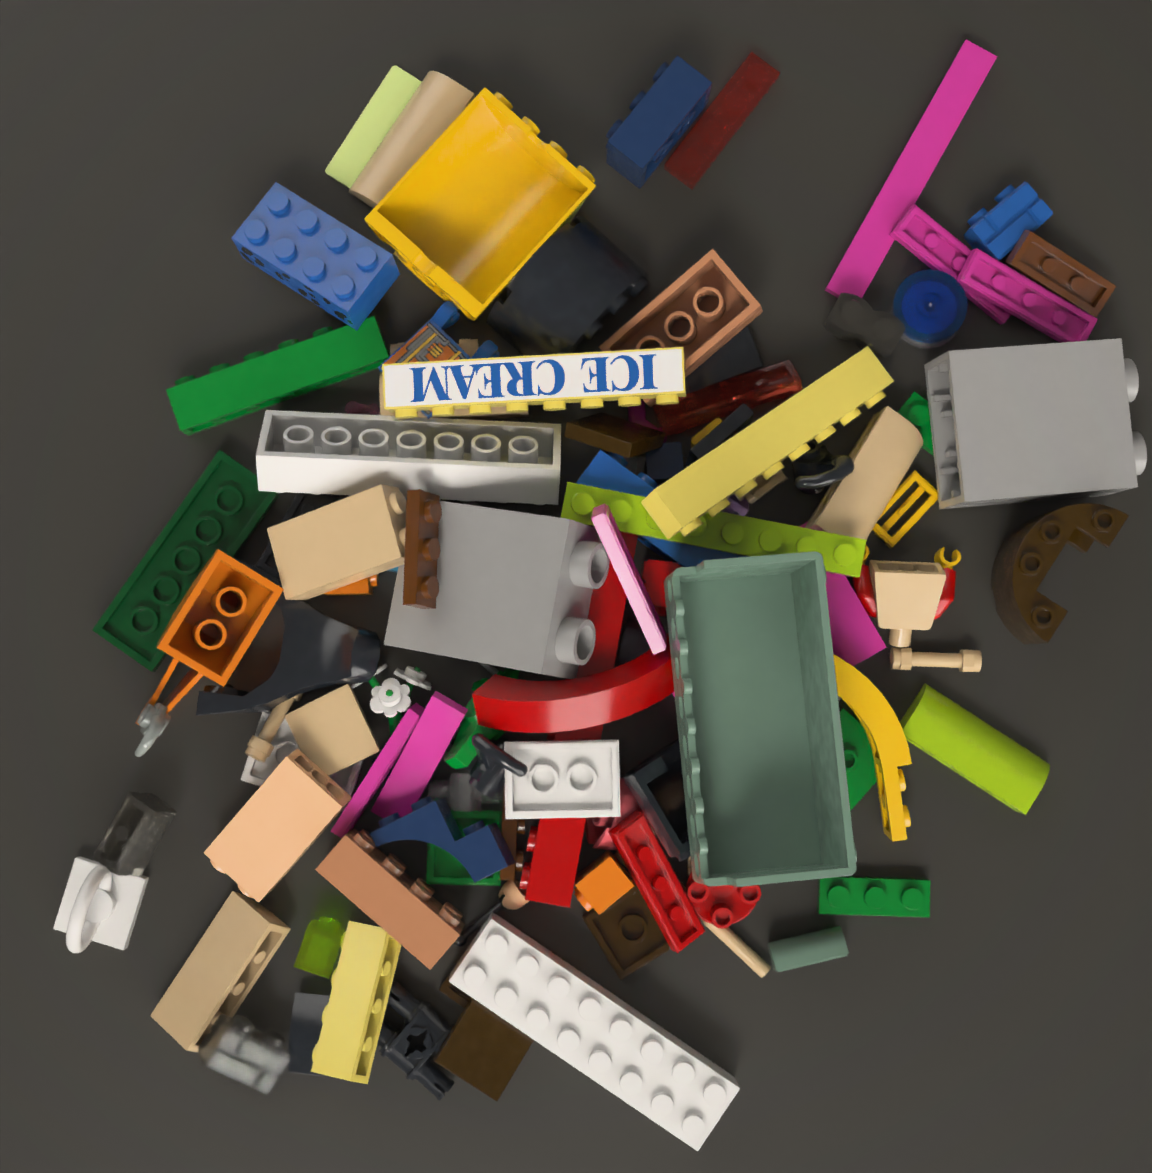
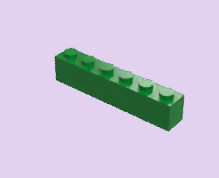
M375 316L367 317L357 331L349 325L335 330L333 327H324L312 333L313 337L301 342L298 339L287 340L280 343L276 351L267 354L264 351L253 352L244 356V362L233 366H230L229 363L219 364L210 368V374L199 378H196L195 375H190L174 382L175 386L166 389L180 431L189 436L378 369L390 357L378 321Z

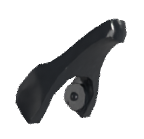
M234 558L235 560L239 561L240 563L244 564L245 566L249 567L253 571L257 572L258 574L262 575L263 577L267 578L268 580L282 588L281 581H279L275 577L246 562ZM282 592L276 604L282 610L285 628L279 664L271 678L250 692L234 689L228 683L224 687L221 685H205L204 691H199L196 716L265 712L272 710L280 703L298 694L318 688L369 682L378 669L381 647L380 639L376 632L337 621L315 609L304 600H286L284 592Z

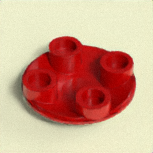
M691 872L686 885V895L700 919L713 924L717 928L724 929L743 920L752 912L760 900L761 889L760 885L743 887L730 885L707 886L695 882Z

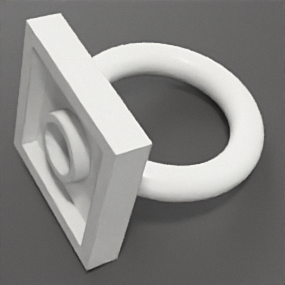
M76 857L53 929L66 933V946L72 953L82 952L91 941L125 950L130 941L149 877L84 857Z

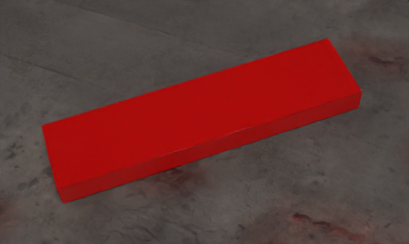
M636 810L611 828L608 833L669 947L674 952L679 953L703 934L705 929L644 813Z

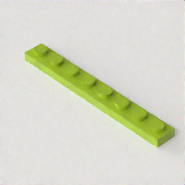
M567 482L561 518L571 519L595 527L591 519L593 508L606 503L620 532L748 557L816 551L823 557L826 572L856 578L860 577L867 541L865 539L726 512H720L713 518L707 512L700 517L703 524L685 537L681 532H678L670 539H667L641 504V501L646 497Z

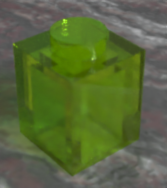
M321 916L319 920L313 919L307 926L294 967L329 979L336 968L341 953V944L345 936L343 933L346 930L340 928L342 923Z

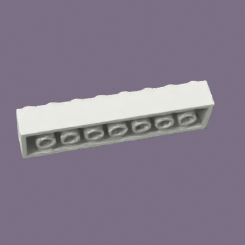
M265 411L256 451L258 491L352 496L383 484L399 487L400 492H402L405 498H407V490L421 489L439 495L440 499L558 505L561 465V424L430 418L428 420L421 417L399 419L395 418V416Z
M493 912L450 973L449 982L696 1151H699L740 1090L734 1076Z

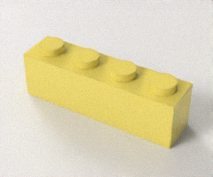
M353 921L348 922L347 930L341 938V954L338 966L331 978L332 990L329 1002L322 1013L323 1025L319 1041L312 1053L313 1065L311 1072L351 1082L368 1084L401 949V944L381 927Z

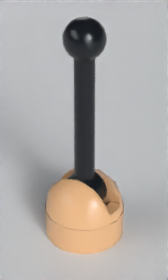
M516 878L515 881L508 880L499 891L498 897L500 902L461 932L454 944L459 947L465 945L467 938L485 923L492 912L497 914L503 908L517 910L528 903L530 900H525L526 890L519 888L520 882Z

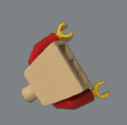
M867 545L865 546L860 577H852L854 591L868 616L875 618L878 627L890 629V645L909 647L911 645L912 630H929L932 627L933 621L940 618L954 601L956 571L953 570V566L958 564L961 559V553L957 549L952 552L951 562L945 560V548L942 547L935 553V563L870 560L869 566H867L865 562L869 555V548Z

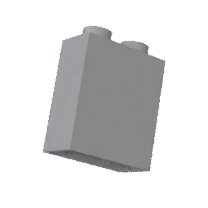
M1122 338L952 350L924 365L939 510L1105 496L1138 487L1137 475H1141L1146 467L1147 448L1141 433L1132 431L1129 402L1134 401L1137 396L1139 376L1134 361L1130 358H1124Z
M440 501L442 516L439 521L438 541L441 552L437 562L439 593L436 597V609H420L403 605L404 564L398 566L384 645L554 677L577 678L579 665H585L589 661L595 646V626L591 620L587 619L592 591L603 585L610 564V559L603 543H601L602 541L596 528L566 518Z

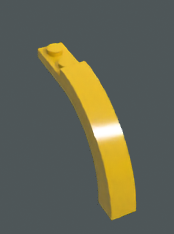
M833 654L838 696L852 709L859 719L872 749L884 834L892 842L906 840V827H910L911 821L908 807L902 804L901 791L906 789L902 769L897 767L910 765L912 762L902 726L894 710L876 686L855 667Z

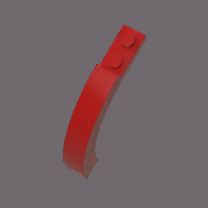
M669 633L667 634L666 650L653 655L651 649H649L639 657L623 665L586 677L557 681H530L494 674L472 693L478 725L511 732L551 733L589 728L644 710L674 692Z

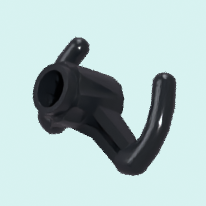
M815 439L807 443L811 449L792 462L795 486L806 494L820 493L827 486L844 479L854 470V462L851 457L847 455L833 456L827 451L826 446L822 442L818 444Z
M476 733L472 737V744L476 749L478 761L469 773L471 778L468 783L482 794L493 798L496 793H501L505 787V769L518 777L525 776L528 769L523 762L504 751V742L511 741L503 736L497 741H493L484 734Z

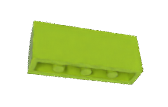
M926 683L900 721L908 742L1016 812L1027 814L1047 780L1050 771V764Z

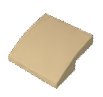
M349 684L285 715V719L300 751L328 776L381 751L355 693Z

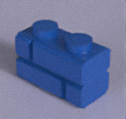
M1024 181L1016 189L1010 184L994 198L998 204L988 212L983 207L967 221L970 228L963 236L973 249L978 248L1000 261L1013 250L1025 230L1034 232L1053 215V211L1038 197V194L1028 182Z

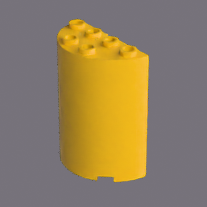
M485 87L364 218L375 235L395 250L393 254L416 277L445 302L451 301L471 320L478 318L531 256L559 229L596 188L594 184L595 178L586 168L581 165L577 168L566 159L568 155L565 150L556 142L551 141L549 144H546L537 137L540 130L533 121L526 116L520 119L511 111L513 106L501 93L496 92L493 95Z

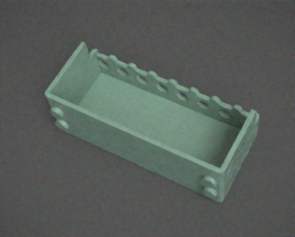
M819 552L703 560L697 566L677 568L664 579L692 877L699 884L743 887L851 876L856 872L857 852L852 831L826 591L827 577L823 557Z

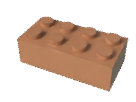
M712 249L601 344L599 348L601 351L683 347L685 353V376L687 377L758 317L763 310L760 303ZM656 398L643 399L650 408L656 404Z
M354 828L339 841L315 870L431 970L460 936L465 925L460 920L463 915L449 902L442 905L432 896L435 890L429 884H426L423 879L418 877L415 881L404 872L407 866L397 856L390 853L387 857L375 846L368 831L362 829L359 832Z

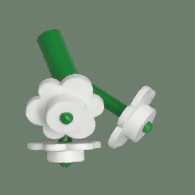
M385 663L378 667L375 675L388 667ZM407 666L405 671L399 668L394 671L396 676L407 681L406 685H400L399 681L395 678H388L380 686L375 675L369 681L373 688L371 691L373 698L370 701V708L375 713L384 712V715L388 717L390 737L403 718L402 712L407 711L411 707L409 696L414 685L426 690H431L432 688L431 683L425 680L427 675L420 671L419 667ZM362 683L352 684L351 687L353 689Z

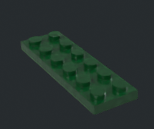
M219 450L92 631L151 672H156L168 655L156 648V645L194 580L216 550L219 549L227 555L236 558L281 493L258 491L257 475Z

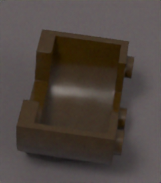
M1075 504L1029 519L1006 538L994 560L991 574V589H993L997 606L995 609L1005 627L1016 639L1024 645L1048 643L1068 613L1066 609L1036 591L1065 544H1069L1081 553H1087L1094 540L1108 548L1129 515L1113 507L1101 504Z

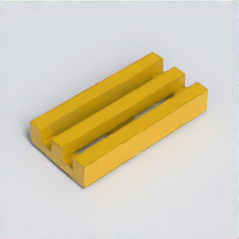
M916 470L896 489L880 518L914 482L919 484V487L882 526L876 523L872 529L875 532L874 534L879 539L881 538L889 548H893L938 500V491ZM926 491L930 496L891 537L887 531Z

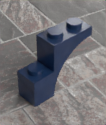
M431 796L423 798L410 805L413 812L403 817H400L398 812L378 821L381 828L370 833L376 847L398 840H418L436 845L453 855L466 868L474 883L516 863L497 822L485 826L483 820L463 829L465 837H463L445 798L435 801L432 800Z

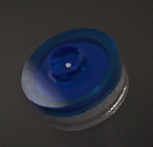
M938 270L918 271L908 276L899 285L890 310L892 325L896 333L913 346L935 348L944 345L957 334L966 317L967 297L961 284L951 275Z

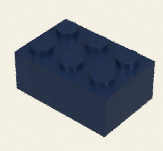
M678 55L670 65L664 62L652 79L655 82L647 93L642 90L635 97L629 107L632 112L624 122L618 119L606 135L609 139L605 147L607 149L606 163L639 189L645 184L708 104L712 82Z

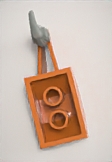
M221 550L215 551L192 583L156 645V648L170 655L173 659L154 694L135 722L142 727L140 732L144 734L135 751V756L141 757L148 751L168 725L171 719L168 713L203 676L223 687L226 685L283 592V588ZM180 661L191 669L162 704L158 702L155 705L177 663Z

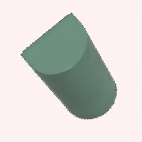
M840 926L768 943L772 967L776 972L845 957L849 954Z

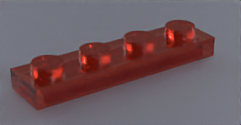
M751 52L665 163L664 169L693 190L778 80L780 72Z
M789 359L693 393H688L686 397H678L679 403L655 404L652 407L655 418L662 432H665L666 437L712 422L715 418L721 419L728 416L743 403L750 409H753L755 406L776 399H783L791 394L803 390L801 378Z

